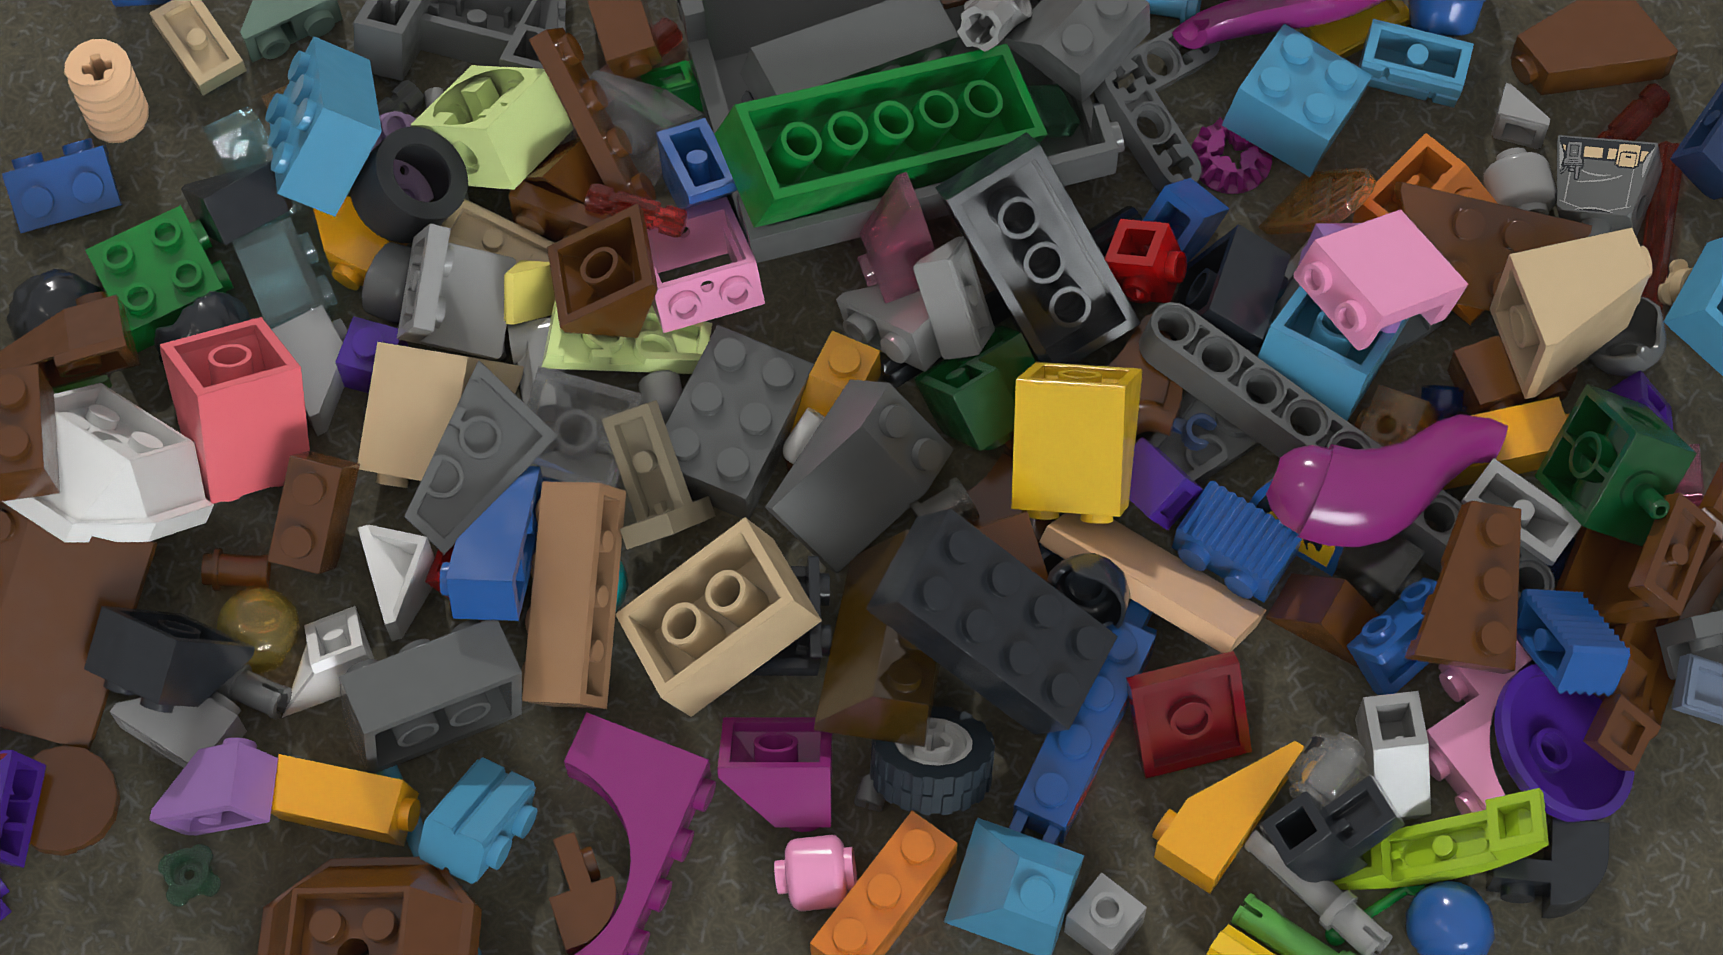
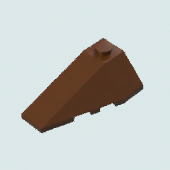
M94 292L77 298L75 300L77 306L63 309L0 351V369L38 364L52 389L141 364L124 304L117 295L108 297L107 292Z

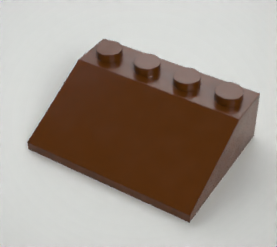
M0 502V728L90 750L110 690L103 687L105 679L84 669L102 606L137 609L158 542H114L91 536L89 542H64L7 504Z

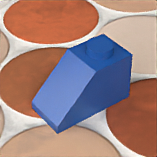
M706 118L656 132L663 180L679 211L729 196L738 191L716 137Z
M1187 178L1164 186L1142 221L1169 223L1181 251L1186 255L1188 263L1208 243L1230 208L1192 178Z

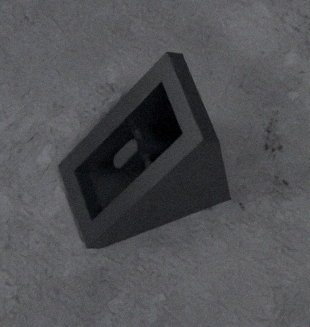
M272 160L188 183L181 188L195 219L200 220L208 237L227 245L291 210L293 207L291 200L277 194L275 172L271 171Z

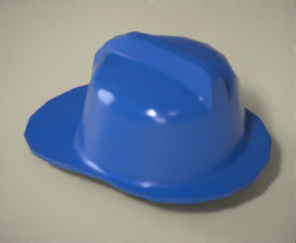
M1408 0L1410 24L1414 29L1449 38L1450 36L1468 35L1474 31L1483 3L1486 0Z

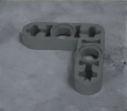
M1177 27L1133 49L1094 90L1100 104H1104L1111 121L1119 123L1125 143L1152 185L1159 192L1162 191L1164 186L1187 178H1192L1197 182L1201 175V163L1157 93L1203 68L1217 55L1220 48V42L1203 46L1201 49H1192L1181 56L1179 49L1182 45L1175 40L1172 34ZM1148 54L1157 55L1165 62L1167 75H1158L1149 68L1147 64ZM1131 73L1133 74L1135 81L1126 89L1124 87L1117 89L1114 86L1113 80L1119 82L1127 78ZM1138 117H1147L1152 120L1158 130L1157 138H1148L1139 131L1137 126ZM1165 144L1168 149H1167V150H1163V151L1158 155V154L1156 153V150H1157L1161 145ZM1178 166L1183 173L1173 176L1169 172L1168 167Z

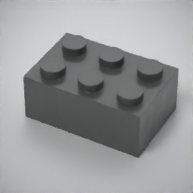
M717 325L665 425L691 498L698 500L709 496L713 507L741 519L746 517L750 520L783 454V445L791 433L809 374L814 366L813 363Z
M479 619L465 621L456 626L451 634L432 641L428 639L415 640L405 645L396 655L380 661L376 659L360 661L351 666L346 674L339 676L343 719L367 773L375 774L522 715V671L498 620L481 621Z

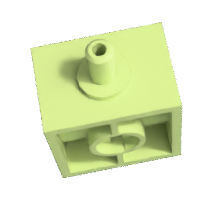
M471 65L411 124V127L426 128L438 133L454 146L465 164L468 186L512 190L574 129L544 69Z

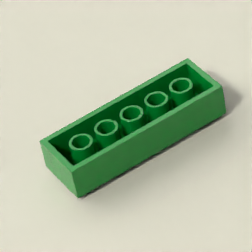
M1008 44L994 46L985 52L980 49L735 104L714 135L753 228L945 182L1026 132L1039 144L1048 134Z

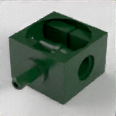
M1586 384L1537 470L1535 477L1583 527L1643 547L1654 520L1663 518L1669 512L1670 505L1663 498L1664 495L1674 494L1697 453L1645 404Z

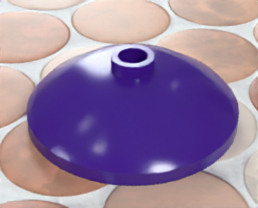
M1533 664L1514 674L1505 683L1498 696L1495 709V733L1502 761L1510 777L1521 792L1537 788L1543 791L1545 812L1565 822L1600 821L1616 812L1624 804L1632 788L1634 771L1618 770L1583 742L1602 701L1594 694L1588 696L1586 692L1581 695L1576 691L1571 695L1567 691L1560 694L1537 664Z

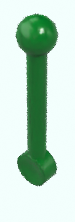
M1425 884L1398 887L1363 911L1373 918L1405 896H1415L1417 892L1425 888ZM1333 928L1325 931V939L1329 944L1339 946L1345 942Z

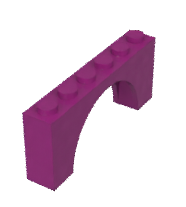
M586 712L564 760L568 777L592 789L614 810L629 839L631 862L626 891L615 915L596 939L574 955H643L650 937V932L644 930L645 924L651 911L654 910L660 913L667 902L672 888V881L666 879L674 860L683 862L694 838V831L688 829L696 810L701 812L707 810L716 788V781L710 779L709 759Z

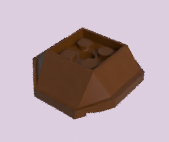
M419 856L331 858L263 907L257 955H361L366 951H369V955H478L482 909L454 875L449 873L447 867L441 870L421 860Z

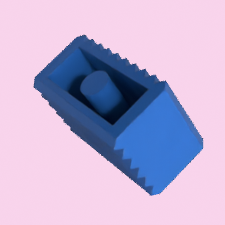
M1210 481L1178 526L1172 548L1178 551L1179 558L1190 568L1198 571L1208 569L1222 577L1227 588L1237 596L1245 599H1250L1253 596L1265 603L1296 557L1302 538H1298V533L1282 524L1279 519H1275L1272 514H1266L1262 508H1256L1253 503H1247L1243 497H1237L1234 492H1229L1224 486H1219L1216 481Z
M1525 589L1522 591L1518 600L1517 641L1560 694L1567 691L1570 695L1575 691L1579 695L1586 692L1588 696L1594 692L1598 696L1605 693L1607 697L1613 694L1622 674L1627 668L1630 648H1626L1624 641L1619 640V635H1614V629H1609V623H1604V617L1599 615L1598 610H1594L1593 604L1588 603V598H1583V592Z

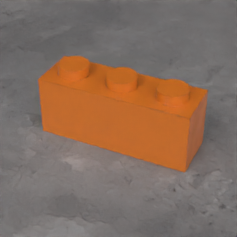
M911 811L810 942L811 955H885L957 861V842L914 811Z

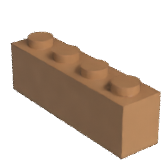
M542 482L541 498L536 506L538 532L536 552L533 555L531 569L533 578L531 607L527 611L525 620L528 639L526 661L521 669L522 701L551 707L607 709L622 546L620 528H623L626 501L625 490L594 482Z

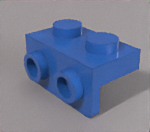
M92 138L63 145L64 156L44 161L42 152L11 160L14 170L2 173L20 233L122 205L107 156L109 152L106 144L94 147Z
M1423 577L1420 581L1409 585L1402 592L1400 599L1382 615L1368 621L1362 628V632L1347 645L1354 660L1377 695L1395 694L1430 663L1405 659V655L1411 640L1417 638L1424 619V615L1421 612L1427 596L1433 594L1437 581Z

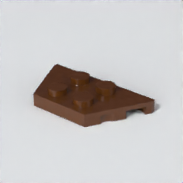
M1396 181L1394 187L1396 199L1401 200L1403 212L1469 284L1456 304L1490 311V306L1509 254L1586 238L1592 230V225L1405 182Z

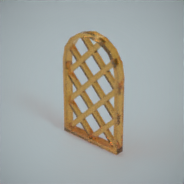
M1365 168L1315 171L1311 177L1306 176L1259 225V228L1266 234L1312 232L1316 223H1339L1367 200L1374 190L1376 180L1369 169ZM1347 183L1346 187L1334 193L1336 189L1340 188L1341 186ZM1327 185L1325 189L1315 194L1317 190ZM1362 185L1359 190L1355 191L1356 188ZM1344 195H1346V197H1345L1344 199H1342V200L1338 201L1337 203L1333 204L1334 201H1336V200H1338L1339 198H1341V197H1343ZM1326 196L1324 200L1313 206V203ZM1306 198L1305 201H1303V202H1301L1300 204H1298V205H1296L1295 207H1293L1294 204H1296L1297 202H1299V201H1301L1302 199ZM1324 208V210H1323L1322 212L1318 213L1317 215H1315V216H1313V217L1311 218V216H1312L1314 213H1316V212H1318L1319 210H1321V209ZM1304 209V212L1292 218L1293 215L1297 214L1298 212Z

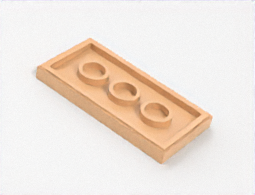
M1064 513L1046 527L1039 541L1042 546L1064 559L1083 553H1096L1109 558L1124 572L1130 590V599L1220 653L1233 651L1257 627L1266 612V609L1249 599L1237 596L1227 586L1201 571L1190 568L1180 558L1114 519L1111 523L1094 524L1081 521V514Z

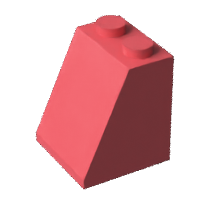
M259 317L160 344V352L180 432L195 442L205 497L213 504L230 502L259 490L284 486L290 455L310 451L301 366L264 319Z

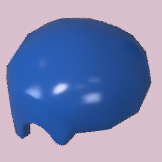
M1454 881L1436 882L1417 892L1405 912L1407 937L1419 955H1487L1495 940L1493 915L1490 907L1475 889L1463 883Z

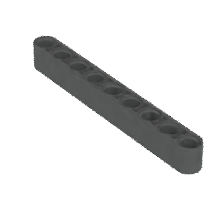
M1169 302L1155 309L1139 339L1140 353L1151 366L1278 457L1283 456L1294 448L1308 445L1329 448L1331 444L1351 449L1382 447L1190 308L1180 303ZM1160 330L1173 334L1177 341L1165 338L1160 333ZM1203 362H1210L1216 365L1220 372L1209 370ZM1247 393L1259 396L1264 404L1252 401ZM1291 424L1302 427L1308 436L1297 433ZM1441 490L1431 504L1410 526L1391 538L1441 573L1443 567L1440 562L1463 504L1444 490ZM1424 519L1435 522L1441 532L1432 530ZM1520 546L1519 584L1526 589L1553 590L1555 584L1551 569L1543 561ZM1518 591V600H1519V598H1520V596H1521V593Z

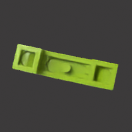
M1540 788L1486 799V810L1400 828L1362 855L1368 864L1366 867L1354 874L1332 882L1342 890L1416 886L1474 875L1520 860L1549 845L1544 793Z

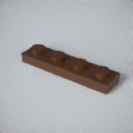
M563 27L546 29L530 38L529 41L618 212L636 204L643 208L645 219L659 212L654 203L656 192L651 181L643 172L639 173L629 155L632 153V146L627 135L619 126H614L605 109L608 107V100L602 87L594 79L590 80L581 63L584 60V54L578 41L572 34H566Z

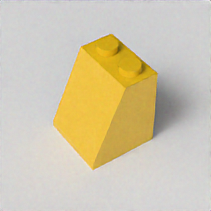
M1035 362L1016 379L1011 509L1027 510L1029 518L1040 520L1059 518V512L1081 514V521L1094 524L1113 522V516L1120 517L1129 506L1142 369Z

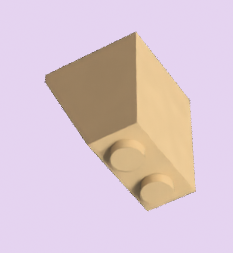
M1633 228L1509 254L1490 306V311L1525 399L1539 395L1628 327L1653 271L1649 251L1645 246L1639 245Z
M377 342L358 457L359 469L376 472V483L408 488L409 479L421 481L478 360L514 394L522 379L524 366Z

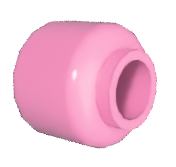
M835 835L790 840L785 849V860H776L774 862L777 893H788L790 903L798 911L837 908L857 882L853 847L844 848L841 839Z

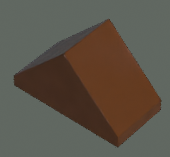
M1291 573L1266 619L1359 668L1347 645L1362 632V628L1368 621L1380 615L1346 579Z

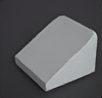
M1506 83L1491 135L1495 139L1538 149L1542 147L1551 119L1519 90Z

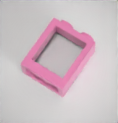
M727 197L645 220L658 287L652 306L663 333L765 304L756 259ZM688 227L685 233H677L679 228ZM724 254H729L732 263L664 283L661 282L658 275L661 272ZM705 281H711V282H712V283H710V284H706V285L701 286L702 283L705 282Z

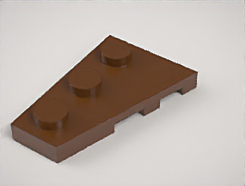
M1473 500L1461 505L1440 562L1443 568L1433 594L1427 596L1421 612L1424 615V619L1417 638L1410 642L1405 659L1500 674L1515 671L1522 509Z

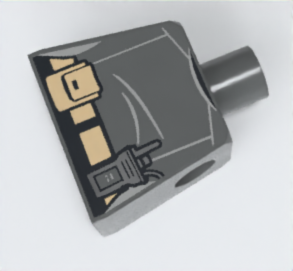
M1559 135L1557 141V212L1559 218L1592 225V230L1588 237L1627 228H1633L1637 236L1662 173L1663 167L1658 143Z

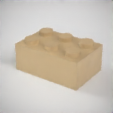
M746 517L615 614L660 697L690 717L822 621L775 540Z

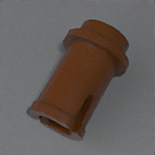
M215 548L214 553H204L201 567L202 584L212 585L214 591H220L221 586L269 588L272 562L267 561L269 554L223 553L222 548Z

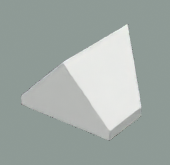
M373 525L358 527L385 626L392 641L402 639L433 588L425 582L435 558L428 538Z
M355 606L304 625L307 643L291 689V700L282 718L340 697L339 676L346 674L351 666L360 661L374 659Z

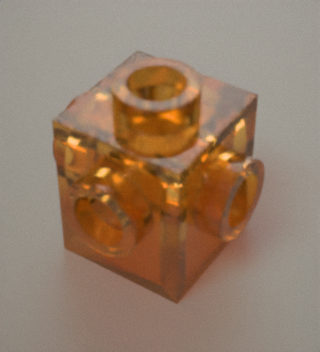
M1378 385L1369 408L1365 407L1362 409L1356 420L1355 427L1379 445L1385 447L1402 442L1435 424L1440 415L1426 400Z

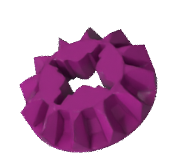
M1219 117L1214 124L1207 128L1202 126L1198 136L1192 142L1191 147L1201 163L1199 180L1212 190L1225 194L1248 192L1258 187L1268 176L1272 166V155L1222 126L1224 120ZM1225 139H1228L1229 144H1232L1235 151L1244 150L1240 155L1238 169L1235 163H1232L1229 156L1220 157L1224 152Z

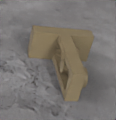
M657 400L601 419L637 520L633 524L620 528L626 549L675 534L716 516L709 496L695 501L691 500Z

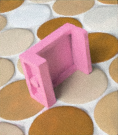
M1401 209L1315 239L1294 272V279L1358 351L1368 348L1382 328L1412 316L1421 314L1430 325L1445 320L1469 285Z

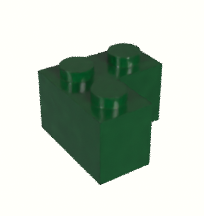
M1001 325L994 330L979 355L945 359L914 378L938 427L944 434L977 450H991L1005 444L1012 437L1011 432L1014 430L1016 379L1036 361L1022 333Z

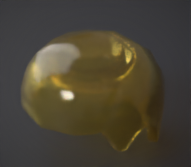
M263 586L239 590L228 599L221 608L217 618L216 629L255 647L253 657L247 664L251 666L253 673L259 674L275 670L283 665L287 653L298 642L300 624L297 608L283 593Z

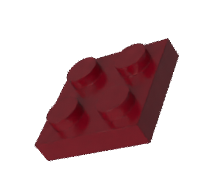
M1234 651L1126 677L1139 762L1145 779L1252 752L1240 663Z

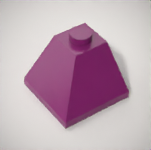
M723 717L718 759V778L774 827H789L791 830L798 832H809L819 827H831L832 733L814 730L816 717Z

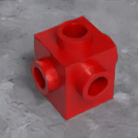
M1120 219L1105 261L1129 301L1143 304L1149 301L1169 303L1177 283H1181L1184 280L1187 269L1186 255L1181 251L1169 223Z

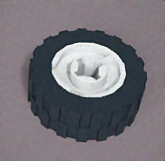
M933 705L925 747L872 739L870 780L874 781V789L877 793H881L886 801L890 804L895 803L901 809L909 812L913 810L925 815H931V813L947 815L958 810L965 811L970 809L974 803H980L984 799L985 793H989L991 788L995 752L992 732L987 731L986 725L981 720L977 721L972 717L973 715L965 711L960 712L954 710L953 707H937Z

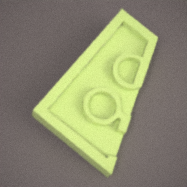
M554 301L541 368L650 373L670 370L678 374H692L710 340L712 323L705 321L663 333L654 308L651 305L638 338L565 333L560 328L556 301Z

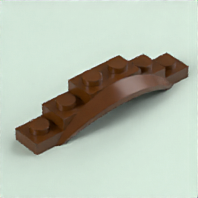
M1723 462L1720 463L1698 507L1717 524L1681 616L1609 627V629H1614V635H1619L1620 641H1624L1626 648H1630V657L1627 668L1622 674L1613 694L1607 697L1605 693L1600 696L1595 692L1593 693L1602 703L1583 742L1618 770L1635 771L1649 741L1657 736L1661 728L1663 715L1676 680H1671L1668 677L1655 627L1709 613L1723 588Z

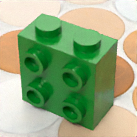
M181 205L85 250L108 297L117 295L124 304L137 353L155 345L156 329L173 325L181 315L182 309L192 305L197 297L205 296L209 291L225 293L234 288L222 262L218 260L211 264L205 253V250L213 246L199 219L190 223Z

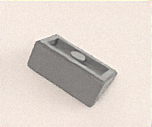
M964 236L956 237L920 259L913 269L941 355L944 359L979 355L995 330L967 241L964 239Z

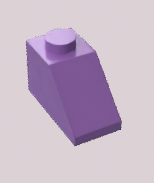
M227 738L223 740L222 745L199 749L152 808L150 821L181 834L194 836L268 823L271 816L278 758L258 750L257 744L254 741L245 738Z

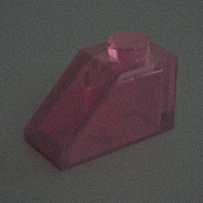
M907 172L896 175L860 232L867 253L857 257L868 287L878 284L885 303L920 291L913 270L914 265L920 259L935 251L919 200Z

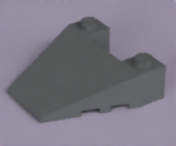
M366 0L353 22L354 53L370 60L372 74L400 81L404 80L420 50L482 66L544 69L529 39L546 29L563 27L565 30L566 0Z

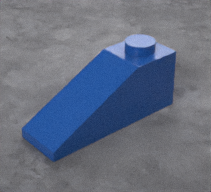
M529 466L456 539L450 562H443L440 570V591L443 596H449L453 619L519 621L532 569V559L536 552L538 532L536 506L541 498L543 482L541 466Z

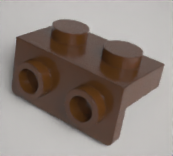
M522 181L509 194L514 223L556 242L612 216L525 181Z

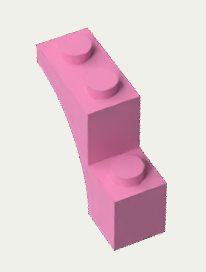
M1516 641L1515 671L1507 674L1443 664L1439 665V670L1442 672L1439 675V679L1444 690L1454 701L1459 702L1463 699L1466 704L1426 730L1429 743L1430 774L1438 781L1445 778L1458 795L1455 797V804L1462 815L1486 810V799L1505 795L1493 768L1490 753V726L1498 696L1503 686L1514 674L1528 667L1532 661V658L1518 641Z

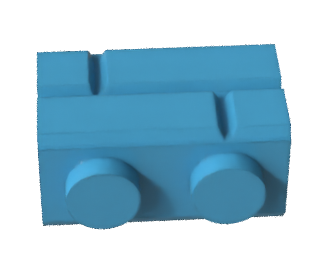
M1373 19L1365 39L1359 67L1373 75L1368 84L1369 87L1421 100L1432 98L1433 103L1454 108L1463 90L1474 44Z
M484 757L479 760L477 759L425 819L417 852L420 859L441 870L447 867L450 874L470 884L477 882L489 867L498 870L509 854L513 837L525 838L534 824L537 816V808L532 806L536 790L534 781L513 771L509 774L505 773L504 767Z

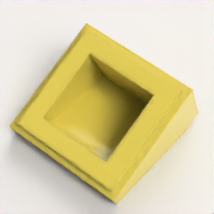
M520 260L504 274V321H506V324L515 325L552 315L555 294L550 263Z

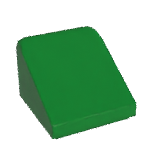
M685 60L654 68L640 76L655 124L703 111L698 83L689 61Z

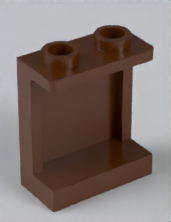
M1679 492L1664 495L1663 498L1670 505L1669 512L1663 518L1654 520L1643 547L1581 526L1555 591L1583 592V598H1588V603L1593 604L1594 610H1598L1599 615L1604 617V623H1609V626L1681 616L1717 523Z

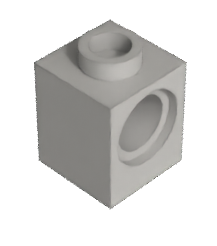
M1101 873L1067 914L1064 932L1093 955H1118L1143 925L1147 907Z

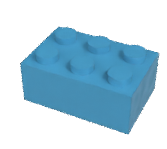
M313 36L306 52L298 51L294 56L288 71L290 82L283 95L279 93L274 95L266 112L265 120L270 123L268 145L272 147L273 151L271 171L275 172L277 194L336 216L380 136L382 129L370 60Z

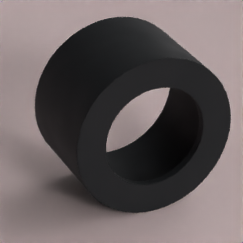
M404 127L390 133L370 152L350 189L351 199L358 216L374 233L389 241L413 243V237L429 224L440 226L462 205L468 190V175L460 154L448 140L426 128ZM394 159L408 163L424 176L431 187L434 202L418 201L401 189L394 176Z

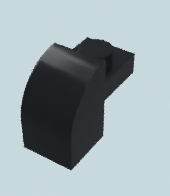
M1369 775L1325 807L1310 793L1305 791L1261 822V825L1285 866L1302 880L1317 883L1339 880L1366 867L1368 864L1362 855L1403 827L1405 823L1380 783L1373 776Z
M1553 817L1547 827L1549 845L1544 847L1543 860L1522 858L1507 865L1488 870L1486 891L1500 892V898L1510 903H1530L1535 900V896H1542V918H1558L1571 914L1588 901L1605 875L1609 860L1610 823L1596 821L1565 822Z

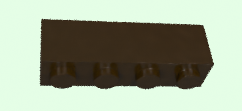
M905 530L857 554L849 563L814 724V730L925 747L940 664L866 610L910 530Z

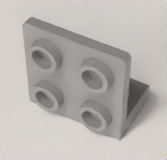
M429 224L413 237L397 339L490 360L499 359L502 356L507 326L506 321H504V274L516 264V260L513 257L448 243L451 228Z

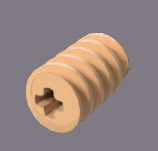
M91 39L73 49L65 61L64 74L68 78V84L90 132L98 139L108 143H123L134 138L144 128L148 120L149 105L126 51L118 44L106 39Z

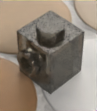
M1396 534L1385 541L1361 547H1346L1339 557L1334 574L1341 579H1346L1371 606H1375L1378 603L1388 609L1398 597L1401 598L1402 592L1409 585L1420 581L1425 576L1418 571L1425 551L1399 534Z

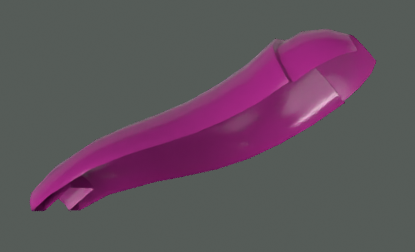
M1230 0L1197 13L1181 23L1172 34L1180 45L1189 49H1197L1212 43L1243 36L1278 32L1283 24L1293 29L1330 23L1356 15L1385 0Z
M1459 414L1440 420L1402 442L1381 448L1351 449L1331 444L1329 448L1317 445L1294 448L1279 457V465L1266 496L1274 514L1282 524L1298 533V538L1327 546L1361 547L1385 541L1410 526L1431 504L1440 491L1471 464L1490 463L1493 458L1496 459L1504 443L1508 425L1491 418Z

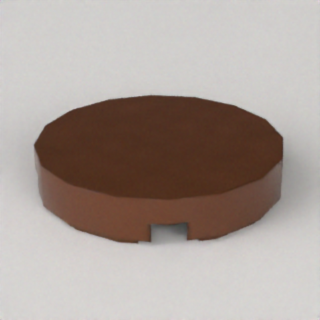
M65 745L42 750L33 756L32 759L46 764V770L29 845L41 853L66 856L78 853V850L85 849L89 845L93 846L103 839L116 821L121 800L116 778L104 760L85 748Z

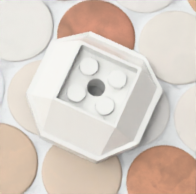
M102 383L54 394L60 493L2 501L64 542H89L91 536L114 542H150L206 523L214 506L212 502L205 498L195 442Z

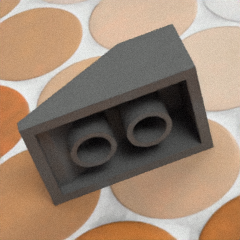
M850 379L765 508L814 556H819V561L826 568L838 573L927 492L954 449L890 383Z

